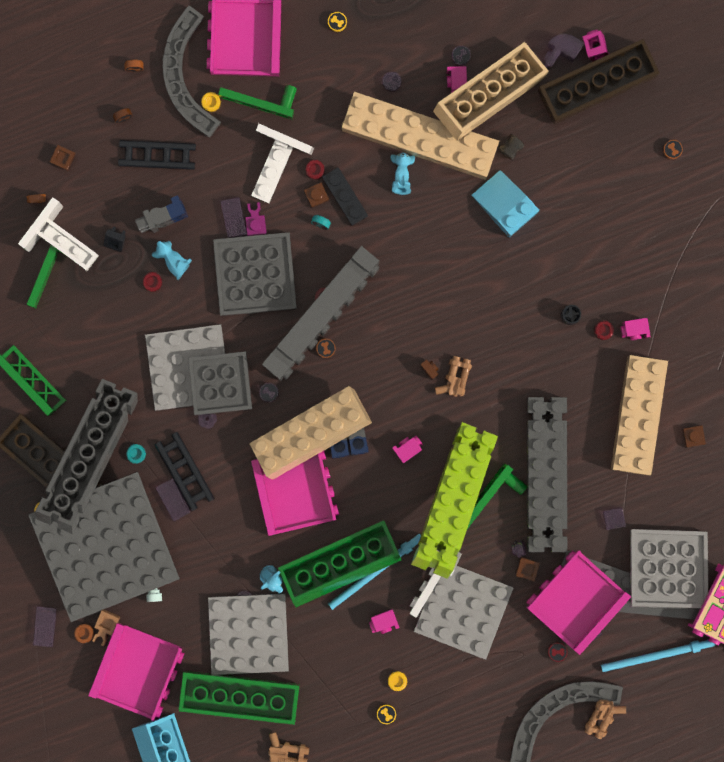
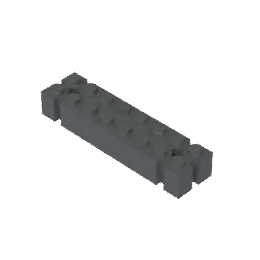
M361 246L279 343L276 349L263 362V367L280 381L283 378L287 380L293 373L291 368L295 364L299 366L305 359L304 353L308 349L311 351L316 346L318 336L320 334L324 336L330 329L329 323L332 320L336 322L342 315L343 311L341 309L345 305L348 307L353 302L355 292L357 290L361 292L367 285L366 279L369 276L373 278L380 268L378 266L379 260Z
M104 379L101 380L96 390V399L92 398L46 489L47 499L42 497L36 509L37 520L49 525L53 521L57 522L59 529L73 534L79 522V513L83 514L128 423V414L132 415L138 403L136 392L124 387L122 391L116 389V384Z
M544 397L527 398V414H531V420L527 421V529H532V536H527V552H544V547H550V552H567V536H563L562 529H567V421H562V414L567 413V397H551L550 402H544ZM546 412L549 413L548 415L551 414V419L548 422L542 419V415H545ZM546 527H549V530L552 531L548 538H545L546 535L542 534Z

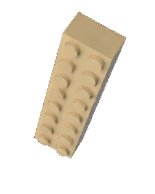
M354 92L342 125L343 132L484 180L488 176L499 144L498 140L472 131L456 141L439 120Z

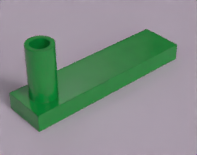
M286 85L280 105L220 87L218 95L219 98L292 120L294 110L291 109L297 88Z
M53 245L49 248L27 302L28 306L35 309L58 253H62Z
M504 463L478 496L468 528L503 483H506L520 495L526 490L527 485L511 473L514 469Z

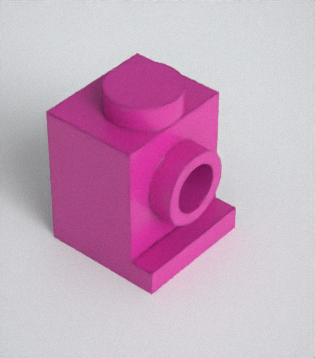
M592 30L587 35L582 36L588 58L591 62L609 55L604 34L601 30ZM595 44H600V46L594 48Z
M466 66L447 67V74H450V76H447V88L451 87V93L467 83Z
M648 318L624 321L623 326H620L622 338L630 337V340L642 339L641 335H644V339L651 337Z
M417 436L412 439L407 437L398 443L401 447L397 448L394 446L392 449L402 463H405L422 450L420 446L423 444Z
M393 609L372 616V621L369 622L372 633L380 631L381 634L391 631V627L394 625L396 629L399 628Z

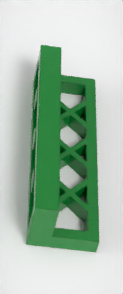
M14 345L3 355H0V366L47 416H51L67 401ZM14 351L19 356V364H10L6 358ZM21 367H30L32 378H24L21 375ZM27 380H32V385H30L27 382ZM34 381H43L45 383V392H37L34 389ZM48 394L56 395L60 399L53 408L47 403Z

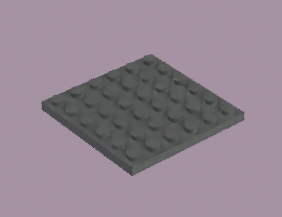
M138 471L96 487L83 514L79 513V522L73 534L59 529L57 522L53 521L49 525L37 520L36 511L28 514L71 622L180 579Z

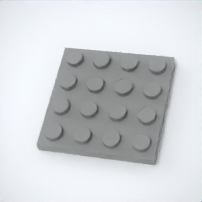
M222 325L145 335L155 411L193 406L188 358L225 354Z
M631 529L630 607L701 609L708 594L707 532Z
M456 566L452 576H449L448 579L440 577L423 606L414 632L486 660L513 587Z
M286 594L208 597L211 674L289 671Z

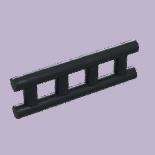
M119 141V147L125 148V159H119L118 166L195 170V162H189L190 151H196V143ZM133 148L144 149V160L132 159ZM152 149H163V161L151 160ZM171 150H182V162L170 161Z
M175 432L171 435L173 438L172 442L163 446L160 441L154 444L192 512L198 508L196 502L205 497L208 502L215 498L179 433ZM178 447L183 457L172 462L168 452ZM187 464L192 474L182 479L177 469ZM197 481L202 491L191 496L186 486Z

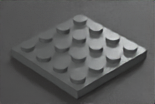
M290 232L213 239L220 316L297 309Z

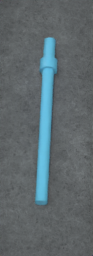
M420 534L400 545L401 548L398 549L400 557L413 551L412 548L419 543ZM387 567L359 579L329 602L330 608L332 610Z
M698 640L692 641L688 645L602 664L601 669L602 672L688 652H701V649L714 647L715 644L708 640L701 642Z

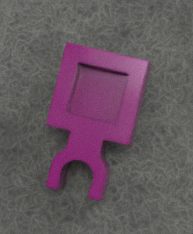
M260 202L257 203L258 208L256 210H251L250 203L247 204L248 211L251 213V217H245L247 236L267 235L265 215L259 216Z

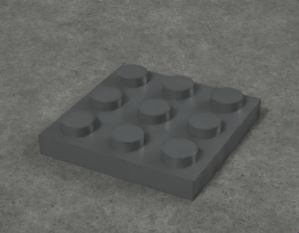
M246 351L188 358L194 415L252 409Z

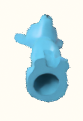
M399 153L397 156L392 154L391 161L398 166L395 172V181L392 184V191L400 195L410 194L411 189L408 182L409 172L407 166L415 162V156H409L406 153Z
M158 241L156 251L152 253V256L164 258L169 271L179 280L188 269L192 260L190 258L184 259L178 252L173 251L170 241Z
M268 565L262 569L260 573V580L263 583L261 589L268 588L272 592L281 593L283 592L281 587L282 578L279 576L281 572H277L274 566Z

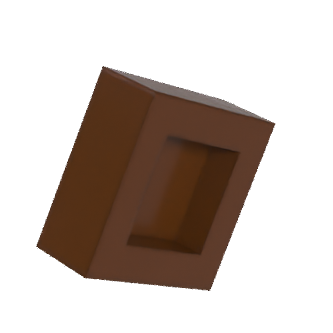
M57 145L50 163L68 171L76 153Z
M322 183L304 190L312 208L329 201Z
M426 359L420 364L431 380L439 375L436 372L439 369L433 361L428 362Z
M703 425L683 429L686 448L706 444Z
M520 558L516 576L535 581L540 563Z

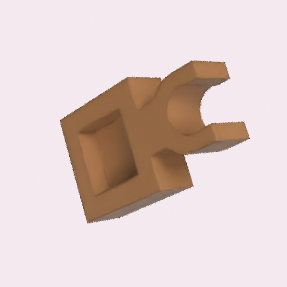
M105 609L101 610L94 627L99 632L92 641L95 642L97 637H102L103 642L101 645L104 646L108 639L107 634L113 635L120 616Z

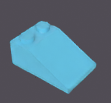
M501 170L471 195L509 238L539 212L534 203Z

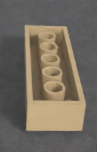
M524 42L438 102L433 112L456 141H458L541 82L549 71Z
M632 355L627 356L610 470L651 475L668 361Z
M348 386L249 444L266 477L273 480L366 427L372 421L356 391Z

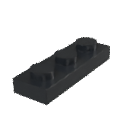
M339 167L322 177L351 226L368 217V214Z

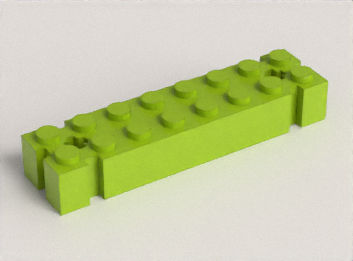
M463 422L456 432L453 447L449 452L418 543L419 546L411 565L423 570L431 567L434 569V574L447 579L454 570L458 558L456 555L461 549L491 459L490 454L494 450L498 436L486 431L479 434L475 432L476 427Z

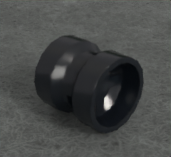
M568 305L561 312V319L567 325L576 324L581 318V310L576 305Z

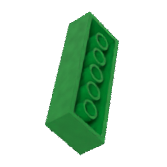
M383 520L287 563L278 569L281 572L280 574L295 607H298L401 561V557Z
M184 671L179 711L295 725L300 684Z

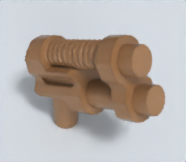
M453 356L452 360L450 359L449 361L451 365L449 374L445 377L448 381L447 385L435 387L436 395L448 392V395H453V397L458 395L464 396L469 371L472 368L471 360L464 359L463 362H460V357ZM458 367L463 368L461 378L456 377Z
M598 700L596 709L585 725V733L588 735L596 733L595 737L602 739L607 734L606 729L609 724H612L614 721L613 714H626V706H614L613 701ZM598 719L602 720L600 726L595 725Z
M276 732L269 734L272 744L269 748L270 751H268L270 762H307L308 758H304V755L309 754L310 747H305V744H301V746L291 745L290 742H285L283 745L279 743ZM288 752L298 753L299 759L288 757Z

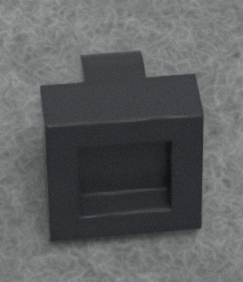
M113 227L111 230L108 229L103 246L122 252L126 232L123 230L121 234L115 232L116 227Z

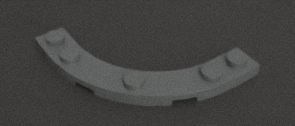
M188 5L168 36L163 55V76L168 94L178 112L193 127L210 138L221 122L194 101L187 90L183 77L182 63L186 45L204 19L202 14Z
M582 681L563 685L547 693L529 709L522 719L515 735L510 762H530L534 742L539 730L550 716L564 706L584 701L598 702V700L613 701L614 705L620 706L623 687L602 682Z

